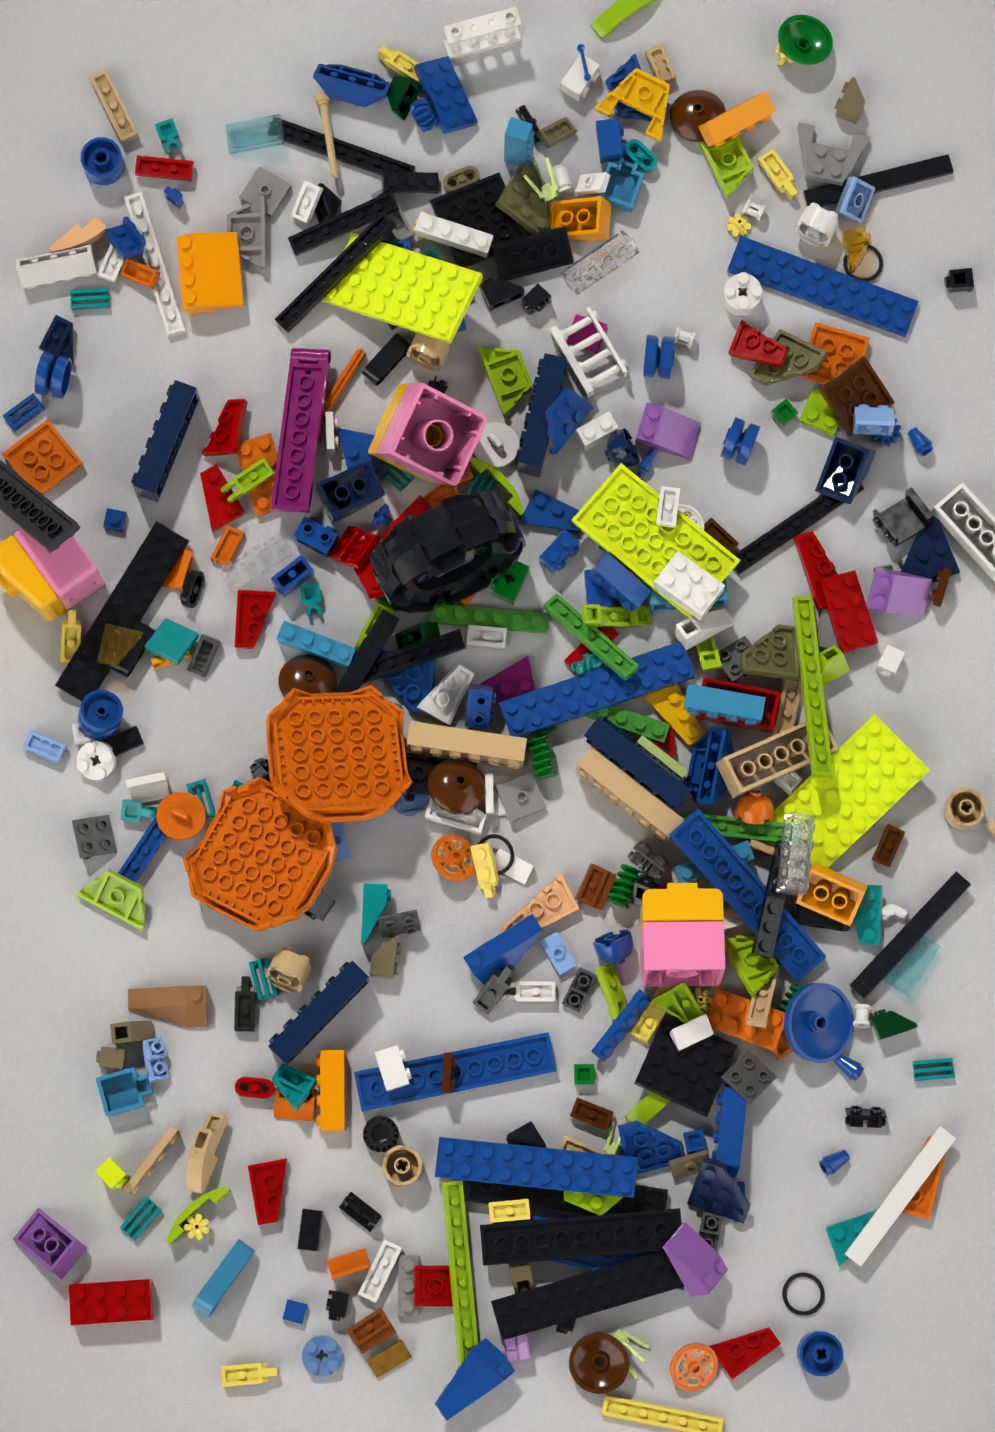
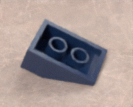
M835 437L815 491L851 504L871 467L876 451L843 438Z
M369 460L316 483V490L332 523L354 514L385 495Z

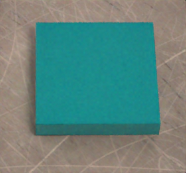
M165 618L146 643L145 650L179 665L199 638V634Z

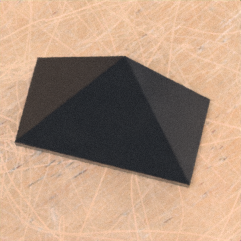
M323 183L318 184V186L323 188V191L315 208L319 223L336 216L342 201Z
M532 1121L507 1134L506 1139L535 1147H546V1143Z

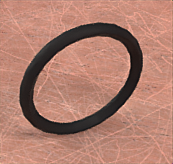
M856 244L845 253L843 266L847 275L869 282L881 273L883 258L880 252L872 245ZM857 248L871 249L879 258V268L869 278L856 277L848 269V256Z
M487 835L478 844H482L488 839L496 838L502 840L509 848L510 861L503 870L497 871L498 875L504 874L513 864V847L501 835Z
M797 1273L785 1282L782 1297L786 1307L791 1312L797 1315H810L822 1306L825 1291L821 1281L816 1276L809 1273ZM798 1277L811 1278L820 1288V1300L809 1311L796 1310L787 1300V1288Z

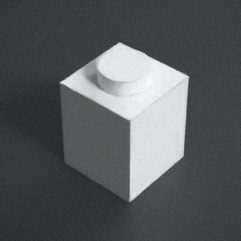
M887 644L876 669L883 676L893 677L905 652Z

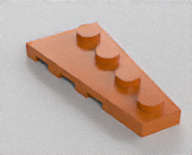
M928 1136V1138H927V1140L925 1141V1143H924L922 1149H923L924 1146L927 1144V1142L930 1140V1138H931L930 1136ZM945 1154L902 1213L930 1219Z

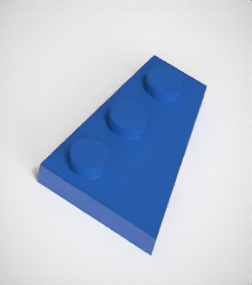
M536 489L519 524L555 528L556 530L563 531L566 529L570 532L579 533L580 529L571 520L580 510Z

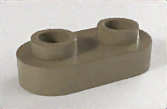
M466 166L447 174L443 180L445 190L451 192L480 179L479 170L474 166ZM472 175L474 178L469 180L467 176ZM455 182L456 186L452 187L449 184Z

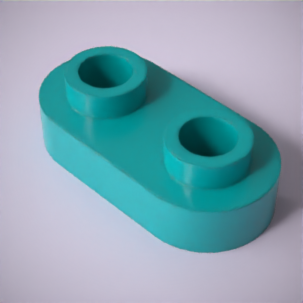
M632 139L626 143V156L633 163H639L638 168L641 171L649 173L656 168V156L641 141ZM634 148V149L637 150V152H636V153H632V152H631V149ZM648 161L651 164L649 166H646L644 162Z

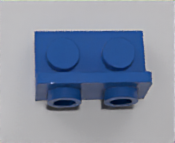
M127 216L123 217L122 225L105 230L106 238L123 260L143 254L144 246L146 245L145 237L140 234L135 224Z

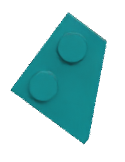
M282 1063L273 1075L272 1082L292 1108L298 1111L317 1084V1079Z

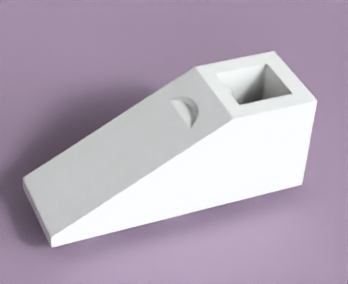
M723 608L707 612L701 621L692 616L676 624L675 637L684 649L688 650L734 625L735 622L726 609Z

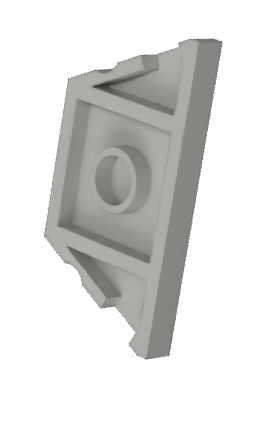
M260 196L253 203H247L239 210L227 214V232L238 233L240 259L267 269L266 197Z

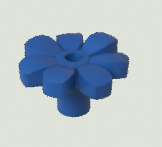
M387 504L382 506L379 512L376 511L372 520L374 526L377 527L380 523L391 524L392 519L388 516L390 510H388L389 506Z

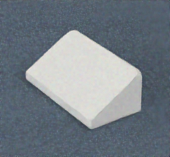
M500 848L494 857L497 871L503 870L510 861V853ZM514 856L511 868L504 875L525 885L534 866Z
M706 1014L678 1026L670 1032V1036L678 1051L714 1034Z

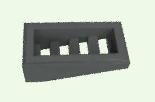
M201 634L187 670L206 677L221 641L206 634ZM204 641L213 644V648L204 645ZM201 648L211 652L210 655L200 652ZM201 656L208 659L207 663L197 659V657ZM197 663L199 665L204 666L205 668L204 670H202L200 668L195 667L194 664Z

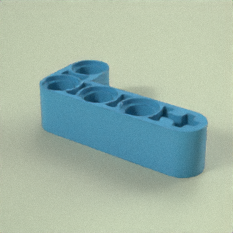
M238 1239L199 1292L192 1304V1308L206 1318H209L221 1298L251 1259L255 1250Z

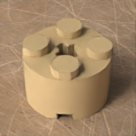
M416 332L407 351V357L410 358L411 356L414 358L413 363L421 368L430 371L438 368L437 371H440L451 347L447 342Z
M967 787L954 791L944 804L946 820L953 828L961 830L976 826L983 819L986 812L984 797L979 792ZM963 805L969 808L967 812L965 810L962 811L961 807Z
M282 947L275 953L266 971V978L268 980L271 978L273 980L272 984L281 990L293 992L294 989H298L297 992H300L311 972L310 959L305 955L293 953L289 948Z
M395 1146L383 1158V1173L396 1186L411 1185L418 1180L422 1173L423 1164L421 1157L416 1150L409 1146ZM401 1160L403 1163H408L405 1171L397 1169Z

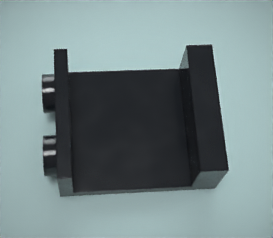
M911 487L905 491V498L881 513L875 509L872 521L877 529L881 528L884 532L885 540L888 543H892L894 547H897L933 525L934 515Z

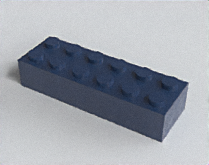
M545 353L544 358L539 359L537 375L539 377L535 376L533 393L535 395L530 396L528 411L531 412L526 413L524 421L526 432L522 431L519 447L522 449L517 450L515 465L518 466V472L538 477L541 475L550 438L547 432L548 424L545 412L561 393L567 358Z
M177 380L168 387L166 403L163 402L160 407L161 416L159 420L156 419L152 429L154 433L152 438L149 437L146 442V453L141 455L138 463L140 468L138 473H134L131 480L136 495L158 502L200 399L196 387Z
M604 715L598 717L584 735L589 745L594 748L597 746L603 750L601 752L602 755L609 760L614 759L617 761V766L621 770L631 772L633 774L632 778L639 784L645 783L649 787V792L656 797L660 795L665 799L663 802L672 809L673 807L677 809L682 806L695 789L692 784Z
M353 960L350 963L345 962L339 969L340 973L336 977L332 976L325 983L326 988L322 992L318 990L311 997L312 1002L308 1006L304 1004L297 1011L298 1016L294 1020L289 1019L283 1026L284 1030L280 1034L276 1033L269 1040L271 1044L268 1047L286 1065L371 981L370 977Z

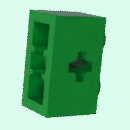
M519 561L515 562L506 575L500 574L499 579H494L490 588L493 590L492 596L514 605L530 566ZM509 576L512 577V581H510L509 584H507L506 579H508Z

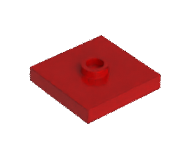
M414 1266V1307L453 1306L449 1266Z

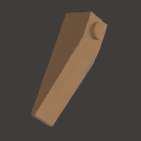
M207 986L128 989V1009L185 1027H208Z

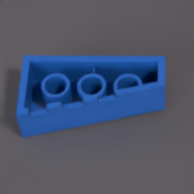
M724 1087L723 1092L718 1094L717 1105L721 1106L720 1112L716 1113L715 1124H718V1130L714 1132L713 1143H716L715 1150L712 1151L711 1159L724 1163L729 1176L736 1178L740 1168L747 1102L733 1088Z

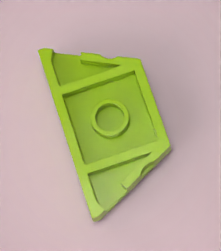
M739 136L733 139L730 137L726 138V143L719 147H715V145L708 147L705 141L698 142L725 198H729L754 171L752 162Z
M479 346L477 350L504 416L533 387L532 381L519 350L489 349Z
M108 869L76 894L81 899L141 931L145 929L144 887L119 873Z
M736 935L735 938L724 937L725 954L750 996L753 997L778 971L779 965L774 957L767 959L751 954L755 936Z
M563 1191L564 1201L597 1215H603L623 1198Z

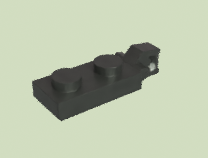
M509 963L503 971L498 969L472 1003L488 1015L511 985L513 979L510 975L516 968Z
M242 976L241 987H237L235 991L234 1031H255L256 992L255 987H250V976Z

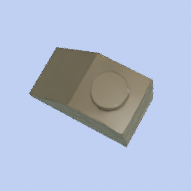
M529 1262L510 1263L509 1268L514 1293L533 1289L534 1284Z

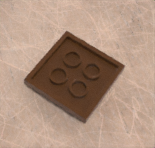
M865 356L859 357L818 389L848 436L854 435L853 414L855 407L862 404L877 408L879 405L890 407L895 403Z

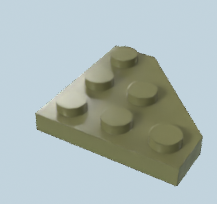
M521 163L518 165L495 206L531 234L545 231L551 223L544 199L539 198L535 190L523 177L527 175L541 191L537 174Z
M779 329L773 339L785 346L789 351L783 367L779 368L757 362L749 373V377L767 386L817 371L828 354L826 351Z
M778 624L767 635L765 634L756 641L753 646L742 652L740 656L741 673L797 681L799 678L795 626Z

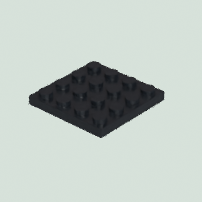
M500 172L430 200V205L436 217L493 235L492 244L526 236L524 228L495 206L506 187ZM492 245L487 258L448 246L456 265L464 268L494 257Z
M665 1013L634 1084L707 1117L723 1079L721 1077L727 1072L738 1045L713 1034L678 1051L670 1036V1032L684 1023L678 1018Z

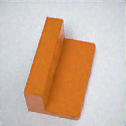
M185 549L162 585L163 587L183 592L186 577L190 572L194 558L192 551Z
M276 1089L274 1117L313 1121L317 1090H312L299 1110L295 1111L281 1092Z
M365 1248L326 1260L332 1280L371 1267Z

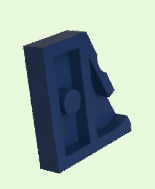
M55 315L39 346V350L54 354L55 358L59 356L70 357L73 365V323Z

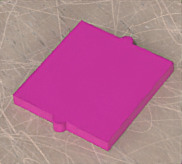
M576 314L573 324L586 317ZM599 322L605 332L607 324ZM593 323L568 336L566 343L574 346L597 333V330ZM600 339L584 348V350L598 354L603 340Z

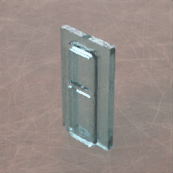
M280 114L226 124L229 154L284 144V131Z
M923 936L883 981L910 996L941 946L928 939V937Z

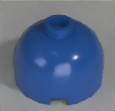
M628 929L619 930L620 934H613L612 931L595 939L593 945L601 960L609 963L613 962L614 965L625 962V958L633 950V938L631 931Z

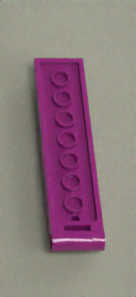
M291 349L271 501L272 511L310 513L318 445L322 438L331 368V351L328 349Z

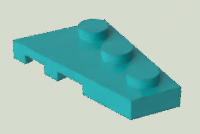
M883 885L867 886L853 919L860 944H881Z
M877 1210L825 1227L838 1266L849 1259L844 1255Z

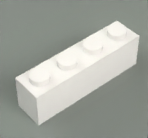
M420 212L415 227V235L484 258H487L493 241V235L424 212Z
M91 245L16 260V269L22 289H32L42 284L51 285L61 280L70 281L80 276L89 277L97 273Z

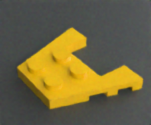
M636 68L619 83V86L606 95V98L598 103L594 110L610 118L617 103L621 102L646 114L653 119L645 132V136L660 143L670 84Z

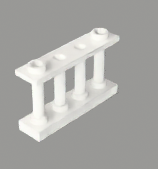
M516 6L444 26L447 38L444 41V46L450 60L521 41L517 27L521 25V20Z
M590 307L586 308L588 317L565 330H559L557 326L550 328L552 338L563 357L567 358V363L587 398L594 395L593 388H595L596 384L620 371L626 377L628 376L627 369H629L624 359L620 360L599 324V315L595 310L592 312ZM593 323L597 333L574 346L567 345L565 340L568 336ZM600 339L603 340L607 349L584 362H577L574 357L577 355V352ZM610 355L613 357L616 363L615 366L592 379L590 377L587 379L584 374L587 368Z

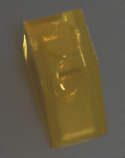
M865 227L842 231V242L850 273L856 271L868 253L869 244H872L870 233H866Z

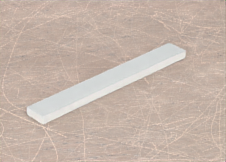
M139 192L125 196L124 199L131 221L146 240L142 254L146 266L161 272L153 292L167 336L169 338L186 333L143 193Z
M939 1126L844 1255L860 1267L863 1265L956 1140L953 1135Z

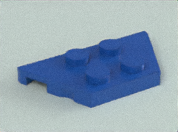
M636 53L624 65H621L615 74H612L606 80L605 84L609 93L619 86V83L634 69L638 68L641 70ZM618 102L614 108L617 117L650 122L653 119L621 102Z
M564 388L545 412L548 436H552L553 447L549 448L551 454H557L593 409L591 404L571 388Z
M338 429L347 470L369 460L378 480H382L388 474L386 462L368 453L375 435Z

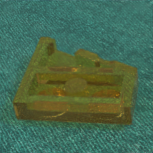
M106 623L97 662L117 666L140 640L143 632Z

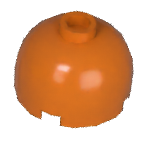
M751 790L750 793L742 795L737 801L734 816L735 819L738 820V817H740L742 822L749 824H764L765 820L768 819L770 823L774 820V806L771 799L762 794L761 791Z

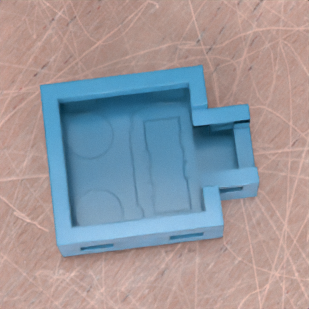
M620 158L618 164L608 162L605 172L611 176L606 191L604 193H597L596 197L602 196L611 203V206L632 213L644 180V173L637 171L639 163L635 162L632 164L624 161V158Z
M135 1067L96 1078L106 1117L145 1107L144 1097L153 1094L148 1075L138 1076Z

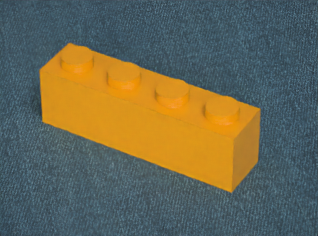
M767 91L701 124L698 128L708 147L712 145L719 147L726 143V138L730 137L733 139L741 135V130L745 129L748 131L756 127V122L760 121L763 123L771 119L770 115L776 112Z
M320 1050V1055L316 1057L317 1067H320V1075H317V1087H320V1095H317V1107H320V1115H317V1127H320L321 1131H345V1050Z

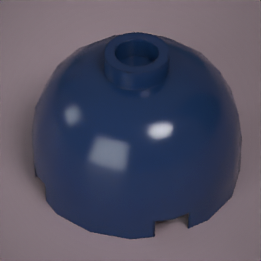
M626 428L616 431L608 438L605 455L608 461H613L616 466L622 463L625 467H631L638 464L640 459L636 445L632 444V437Z

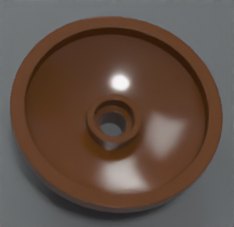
M688 91L680 95L671 107V126L680 137L689 141L702 142L705 140L698 126L726 112V109L721 99L709 91Z
M299 655L288 660L283 665L279 673L278 685L283 697L293 688L311 694L334 693L337 678L333 668L325 660L313 655Z
M449 759L439 763L432 770L428 779V791L433 802L442 810L452 814H467L477 809L484 800L486 794L485 779L480 770L470 762L461 759ZM457 779H461L463 783H459Z
M596 1332L582 1337L576 1342L569 1356V1369L574 1381L582 1389L591 1393L605 1394L614 1391L622 1385L629 1372L630 1360L625 1346L616 1337L607 1333ZM602 1357L604 1359V1363H598L597 1358Z

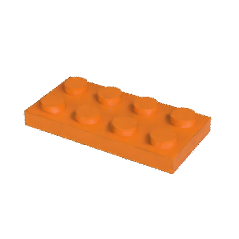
M271 433L240 442L237 456L242 471L262 458L266 459L274 473L276 471L278 454ZM275 475L249 492L257 517L275 512L271 510Z
M717 988L706 1014L711 1028L777 1052L784 1034L785 1012L771 1008L766 1028L746 1025L751 1000Z

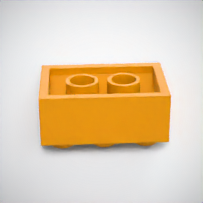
M813 862L796 904L851 926L868 885Z

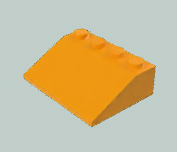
M192 233L176 236L183 310L189 315H196L244 306L238 233Z

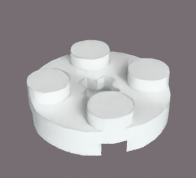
M99 740L86 743L78 752L77 769L85 777L92 780H100L109 776L114 771L117 762L112 747L106 742ZM98 755L101 763L95 765L92 758Z

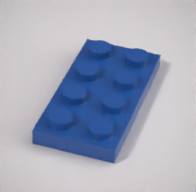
M449 56L415 65L414 70L443 134L472 127L478 123Z

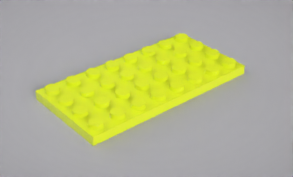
M352 232L345 249L359 236V234ZM381 241L322 301L451 344L484 276L480 272Z
M621 463L573 517L571 522L681 613L691 618L693 615L654 588V581L678 551L721 583L740 563V559L679 510L677 512L675 528L656 525L660 494Z
M876 714L857 730L839 750L831 755L833 777L831 779L812 778L811 775L774 810V820L772 822L802 825L800 845H796L795 857L808 871L813 862L829 868L930 771Z

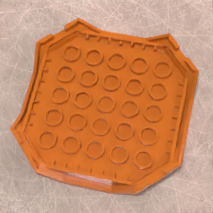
M372 685L343 693L311 694L293 688L284 697V700L278 706L276 705L266 717V746L269 776L273 791L307 818L323 823L365 821L385 814L412 784L406 762L403 737V710L394 702L390 703L386 700L382 693Z
M262 777L247 781L244 785L238 787L235 785L221 791L216 815L198 846L183 858V862L190 881L191 895L194 899L247 928L261 932L296 920L313 906L333 870L337 845L331 823H323L305 817L275 793L270 782Z

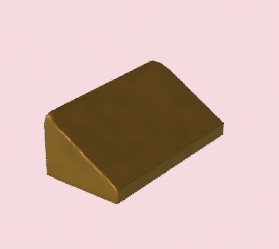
M401 1339L368 1359L367 1362L378 1378L412 1356Z

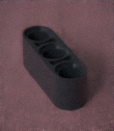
M396 333L367 364L362 374L378 386L407 355L411 344L400 334Z
M138 621L113 659L110 669L128 678L144 654L146 643L156 630Z
M795 903L793 918L799 925L836 931H849L850 926Z

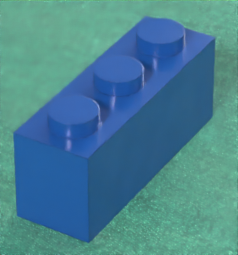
M609 553L601 557L588 573L592 577L593 582L601 585L609 596L616 598L621 603V606L630 612L639 608L651 592L648 587Z

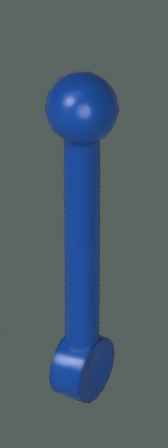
M579 44L577 51L581 55L585 73L584 79L589 81L591 75L588 73L584 56L585 46Z

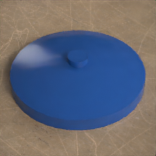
M811 983L800 988L790 999L784 1016L785 1036L794 1053L800 1058L814 1063H825L839 1057L849 1045L853 1034L854 1015L851 1004L840 989L830 984Z

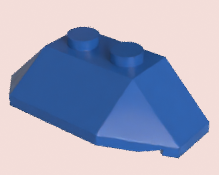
M318 64L313 74V78L329 98L362 107H367L385 98L391 86V83L386 82L377 74L341 64Z
M709 727L707 732L693 746L687 781L695 787L691 795L697 804L714 805L727 791V786L716 765L723 757L734 753L729 729Z

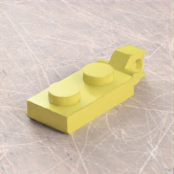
M385 46L380 48L377 57L387 67L403 77L411 78L417 85L420 84L414 70L415 65L419 64L418 62L399 50L391 51Z
M772 149L759 157L757 162L781 194L785 192L790 200L797 197L798 192L794 187L796 185L794 177L775 150Z
M68 610V620H63L61 664H68L81 644V621L76 620V610Z
M487 842L470 846L480 889H483L486 898L497 896L495 886H498L499 876L491 843Z
M262 1362L221 1366L222 1387L268 1382V1376H278V1367L267 1368V1363Z

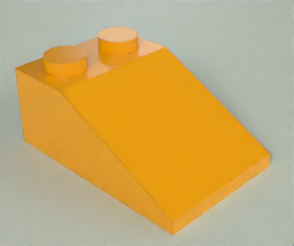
M602 196L551 201L549 218L551 224L549 229L565 225L569 240H609L611 203Z

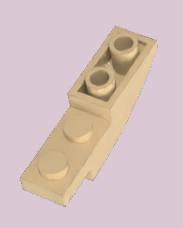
M209 1112L204 1127L197 1128L188 1159L186 1190L204 1195L218 1157L214 1154L229 1119L226 1115Z

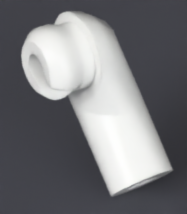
M895 904L883 906L882 921H886L892 915L904 919L908 910Z

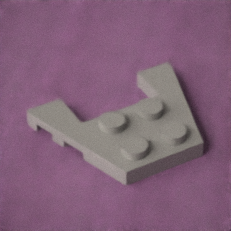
M798 122L797 132L799 133L805 178L843 186L865 147L869 144L870 137L853 134L851 149H840L812 143L815 125Z

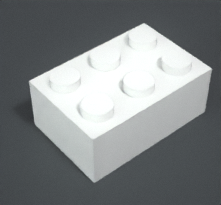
M678 551L654 581L655 589L700 621L725 588L723 583Z

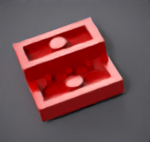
M348 526L328 556L341 564L361 570L374 548L381 541V538L377 534L365 533L360 527Z

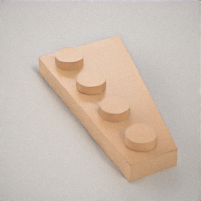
M562 874L501 927L502 932L531 914L535 916L543 929L579 910L580 908Z

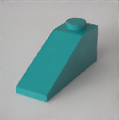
M364 883L361 944L366 945L379 921L378 917H381L385 911L387 901H391V889H388L387 884Z

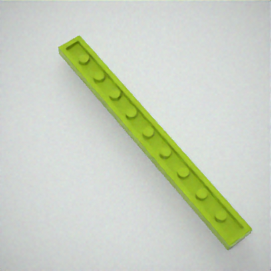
M794 596L792 598L812 778L831 779L833 777L813 597Z
M463 1181L442 1182L441 1187L458 1366H461L469 1350L478 1344Z

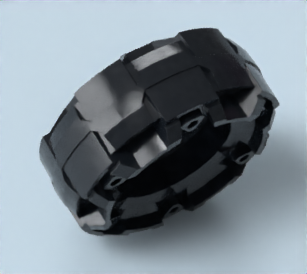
M478 492L476 495L458 494L439 500L440 505L414 518L411 515L407 516L391 529L384 541H381L374 548L369 557L372 563L373 575L394 611L412 614L415 612L429 613L433 612V607L443 603L454 605L488 588L491 579L500 573L504 576L509 572L514 563L518 561L523 548L526 547V541L512 509L501 499L499 493Z

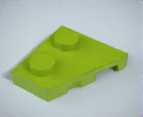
M813 387L799 422L834 436L840 422L818 389Z
M685 980L651 999L655 1005L657 1004L662 1007L666 1012L677 1017L684 1024L704 1015Z

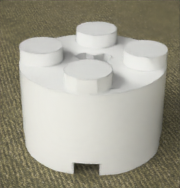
M811 203L810 206L804 208L795 226V232L797 233L798 231L801 234L800 238L808 244L818 247L820 244H825L824 247L828 246L839 224L837 220L838 214L821 208L817 203Z
M745 272L732 276L726 282L723 291L725 309L735 316H749L754 313L762 297L761 284L754 276Z

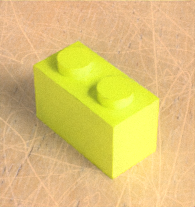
M110 1157L94 1171L114 1190L117 1188L121 1190L128 1183L127 1178L130 1176Z

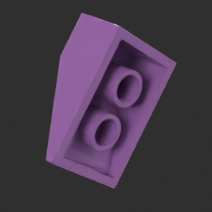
M646 402L635 444L647 448L652 447L658 451L690 459L701 423L665 407Z
M875 567L867 600V608L889 613L924 616L933 579Z
M40 1208L35 1211L13 1238L15 1242L61 1280L87 1249L83 1243Z
M683 1223L663 1246L690 1296L708 1295L728 1271L720 1254L687 1223Z

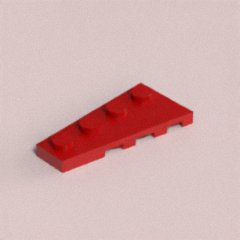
M813 531L796 535L793 539L817 610L826 608L818 580L837 575L836 567L826 556V551Z

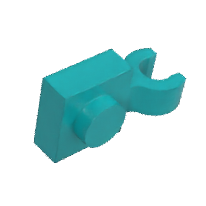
M593 652L583 654L582 661L571 664L572 671H576L577 674L588 673L605 667V663Z
M123 799L121 820L141 822L142 817L155 818L157 807H143V801Z

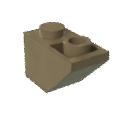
M851 77L850 82H845L842 89L844 93L843 98H838L834 109H837L836 117L856 125L864 108L865 99L856 78Z
M394 937L372 954L370 976L393 979L394 974L398 975L399 963L396 962V955H400L402 943H398V938Z
M152 1020L110 1024L112 1044L115 1046L143 1042L144 1040L154 1038Z

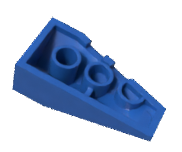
M531 914L463 958L472 973L486 985L498 969L503 971L509 963L515 967L542 933L543 929L535 916Z
M484 1338L469 1350L466 1359L458 1367L456 1374L450 1383L446 1385L435 1405L447 1421L501 1384L516 1371L506 1356L487 1338Z

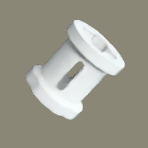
M749 198L742 214L745 215L747 213L755 217L757 221H760L766 205L761 206L752 202V199Z
M678 327L674 336V343L686 345L687 348L691 349L696 333H689Z
M856 1004L854 1006L856 1017L855 1021H853V1026L869 1028L871 1026L869 1016L872 1007L867 1004Z

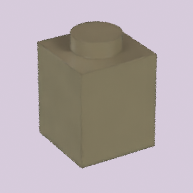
M101 1046V1051H97L96 1063H99L101 1068L125 1070L127 1050Z

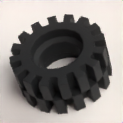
M386 1116L373 1117L366 1123L363 1129L365 1144L371 1150L379 1153L387 1152L393 1148L399 1138L397 1125ZM379 1126L385 1127L389 1132V1136L384 1142H378L373 1137V1131Z

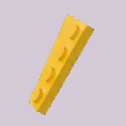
M678 684L643 695L650 706L659 713L661 718L671 724L673 731L687 746L696 743L704 735L695 716L683 710L685 697Z

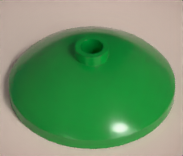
M791 16L782 23L778 31L780 48L786 56L800 64L814 65L821 63L829 56L833 47V39L829 29L824 23L812 16Z

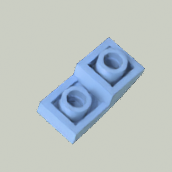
M162 1037L144 1040L143 1053L149 1082L169 1078L170 1075L164 1059L167 1056Z

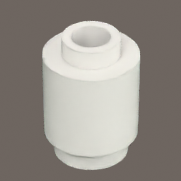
M562 165L553 167V175L559 189L557 190L558 195L572 191L571 186L573 184L567 168L562 167Z

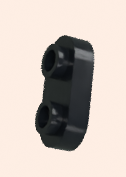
M191 570L187 575L183 592L180 595V600L184 607L194 608L197 605L205 582V576L202 571Z

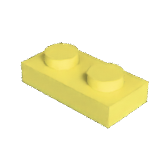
M529 1199L490 1202V1223L530 1219Z

